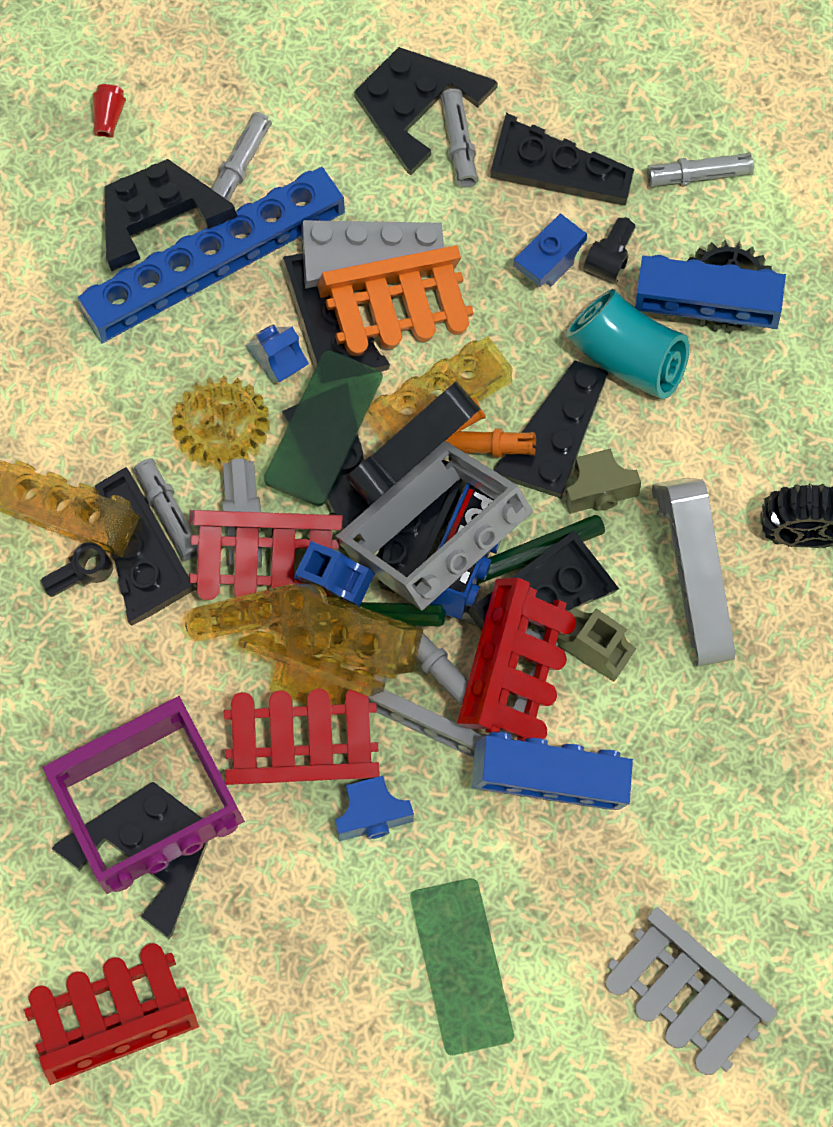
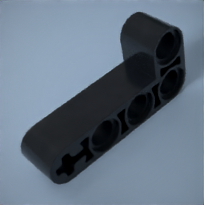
M457 381L454 382L380 449L357 466L346 479L371 506L481 408Z

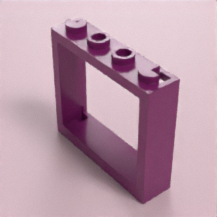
M180 696L42 767L98 883L106 894L120 892L129 888L135 879L147 873L154 874L167 867L169 861L181 855L187 856L196 853L207 841L217 836L225 837L230 835L238 828V825L245 822ZM183 728L224 808L107 869L68 787Z

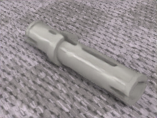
M448 89L440 97L450 141L449 159L454 164L457 186L462 188L472 187L477 184L476 182L479 179L474 163L476 150L469 136L463 95L459 89Z
M254 112L251 115L226 162L223 161L218 169V178L211 187L212 190L228 201L237 185L242 184L246 177L245 171L272 125L271 120H268L269 118L260 112Z
M749 152L688 161L686 158H679L677 162L648 165L647 179L649 187L668 184L688 186L689 182L753 175L754 162L753 158H751L752 154Z
M149 458L139 462L133 471L147 493L145 499L157 511L166 531L181 555L182 561L186 562L197 557V545L190 544V535H194L173 497L175 492L170 484H166L154 459Z
M418 625L410 629L412 632L411 636L407 632L402 637L401 644L405 645L422 663L421 669L426 674L431 673L462 706L468 680L447 658L448 653L443 648L438 649L421 631Z

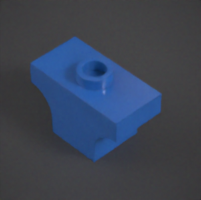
M560 213L514 259L513 266L539 287L544 283L552 287L574 264L577 252L587 240V233Z
M272 324L256 334L257 338L245 345L252 357L263 368L271 382H281L309 364L300 348L299 337L293 326L276 327Z
M311 541L294 578L310 587L360 606L375 572L356 563L338 551Z
M379 776L346 785L349 807L343 816L335 819V826L339 841L366 835L367 839L371 840L388 835L390 833L389 828L412 823L414 821V813L410 800H399L393 797L387 790L384 777Z

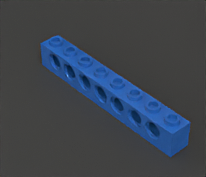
M323 166L314 171L302 173L295 181L284 187L272 189L265 197L254 203L242 205L236 211L238 217L210 229L206 227L192 236H184L168 249L150 254L145 261L138 265L120 270L108 281L100 285L96 284L88 287L77 298L82 314L101 344L302 236L301 227L303 220L331 221L344 214V196ZM299 202H307V203H308L307 205H304V206L295 205V204H297V203H299ZM269 218H277V219H278V220L275 221V222H267V221H265V220H267V219H269ZM239 234L248 235L245 238H236ZM210 250L218 251L213 255L204 254ZM181 266L187 267V269L183 271L174 270L175 268ZM147 283H156V285L151 288L143 287ZM118 299L126 300L122 304H112L114 301Z

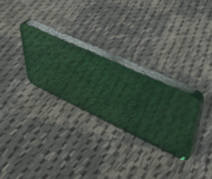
M325 351L264 475V483L271 488L314 506H323L383 378L382 372L334 351Z
M468 878L414 890L410 898L445 1052L450 1056L511 1043L514 1039V1031L477 880Z

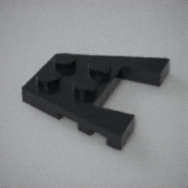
M398 47L354 91V97L376 129L383 135L392 152L396 154L403 164L406 172L412 175L431 156V149L407 131L441 98L442 93L450 88L459 89L462 91L463 97L478 108L497 89L498 82L492 78Z
M169 159L106 185V260L111 272L141 259L130 236L194 208H197L206 226L210 229L238 217L233 203Z
M152 782L87 823L86 827L97 849L106 841L129 858L203 818L155 782ZM74 832L52 847L54 853L79 872L88 862ZM209 841L204 843L203 847L196 853L187 856L181 855L169 861V864L163 870L150 874L165 885V887L141 915V918L168 940L174 933L179 915L184 907L189 889Z

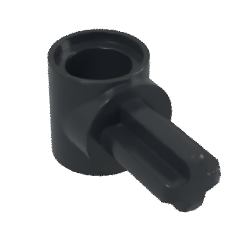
M619 217L608 237L593 243L586 257L583 270L617 284V275L620 269H625L629 258L626 246L636 229L635 223L628 217Z
M85 542L75 549L72 556L68 557L69 564L43 577L41 583L46 593L50 597H54L80 582L83 586H86L90 583L105 581L113 572V562L100 545L94 542ZM94 556H99V565L92 570H86L87 561Z

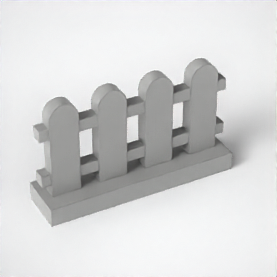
M656 907L647 917V921L652 927L646 933L640 928L634 934V937L639 940L638 943L619 963L613 958L607 965L612 970L606 980L607 988L614 995H623L630 988H633L642 996L636 1005V1013L641 1020L651 1022L660 1014L672 1023L666 1031V1040L670 1046L683 1048L690 1040L702 1050L696 1058V1067L702 1074L712 1075L720 1067L728 1072L733 1066V1063L728 1058L747 1036L754 1041L760 1035L755 1027L760 1021L768 1027L778 1015V1011L659 907ZM670 943L681 951L676 959L665 950ZM659 958L668 968L652 987L648 989L638 979ZM700 969L711 977V980L706 985L694 976ZM688 983L698 992V995L678 1015L668 1005ZM730 995L742 1004L736 1012L725 1003V1000ZM718 1010L729 1020L712 1040L708 1042L698 1031Z

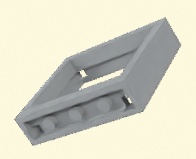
M444 441L336 537L353 561L375 572L374 577L422 611L525 520L533 510L518 485L447 441ZM449 456L448 460L450 462L444 466L442 460ZM460 478L494 499L492 503L408 577H405L374 555ZM359 534L361 540L357 543L353 538ZM420 578L422 579V582L417 586L413 585Z
M467 606L461 619L478 627L467 612L471 607ZM400 625L365 689L368 693L369 703H376L378 714L474 758L475 743L485 736L383 689L405 647L400 642L402 637L407 632L411 636L412 632L410 629L415 627ZM526 629L527 634L541 640L544 639L545 632L540 630L532 632ZM536 664L534 665L530 673V675L533 677L536 669ZM518 697L513 709L524 713L527 701Z

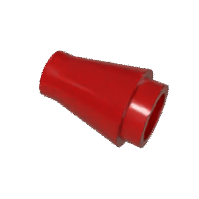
M100 84L97 86L96 92L92 93L94 135L114 137L116 125L126 102L122 88L111 84Z

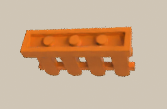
M458 245L322 272L317 287L320 298L331 296V299H327L325 303L327 310H335L341 332L335 335L337 344L344 343L346 351L350 355L360 356L364 354L368 347L367 338L378 336L380 344L384 348L394 349L399 345L402 339L401 331L412 329L414 337L420 342L431 340L436 331L435 324L445 322L450 333L454 335L464 333L469 326L468 317H471L474 312L471 305L465 306L458 285L464 280L462 273L454 272L461 259ZM426 276H431V277H432V278H428V279H423V280H421L422 277H426ZM397 282H398V285L389 286V287H388V285H387V284H392V283H397ZM365 290V292L354 294V291ZM426 290H436L442 311L431 313L425 293ZM402 295L408 318L398 320L391 298ZM368 302L375 325L364 327L358 304Z

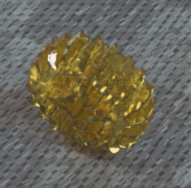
M223 375L220 383H214V380L208 377L207 386L202 387L199 383L195 382L193 385L195 393L184 391L182 395L184 402L176 403L175 409L177 414L172 417L173 426L176 427L173 430L174 438L179 441V449L182 453L188 452V458L191 462L200 458L201 466L205 469L211 461H214L215 469L220 471L222 462H230L232 459L244 458L249 461L248 451L254 455L259 454V444H266L267 434L265 432L270 430V421L267 419L269 410L266 405H263L262 395L260 393L254 394V387L251 384L242 388V382L238 377L232 384H229L227 377ZM219 402H230V403H229V404H221V403H219ZM204 408L206 410V417L199 421V426L192 429L196 415ZM214 415L218 419L217 424H215ZM250 416L247 429L238 437L236 428L243 423L242 419ZM219 420H223L224 423L227 420L228 429L224 424L219 425ZM220 440L224 443H212V441Z

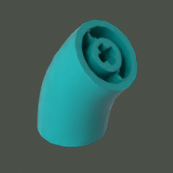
M614 289L606 291L590 303L575 318L565 333V337L581 352L607 372L625 383L661 399L669 398L675 392L687 367L690 345L688 337L649 318L632 306Z

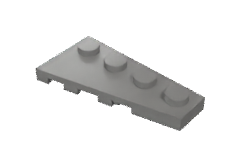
M303 220L301 231L305 289L316 287L322 272L444 248L442 223Z

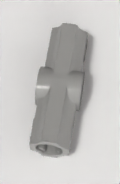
M244 458L232 459L230 462L223 464L225 490L223 511L261 512L260 498L257 497L254 461H248ZM224 526L225 533H228V536H235V527ZM229 546L231 570L234 569V546ZM258 547L257 568H261L262 547Z

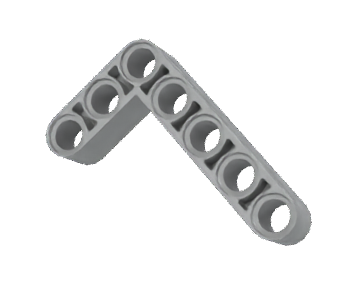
M691 477L655 483L652 485L653 499L657 498L659 504L657 515L668 518L670 523L691 648L696 649L698 657L695 664L698 667L734 660L735 647L706 484L703 479Z

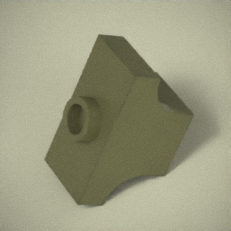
M611 448L576 457L574 472L577 481L572 486L567 487L565 502L569 514L594 507L600 511L611 509L618 504V501L639 496L641 480L637 469L628 470L619 466L613 457Z
M574 607L570 613L575 617L576 627L570 634H558L556 643L614 682L636 650L625 638L627 628L597 608L593 613H586Z

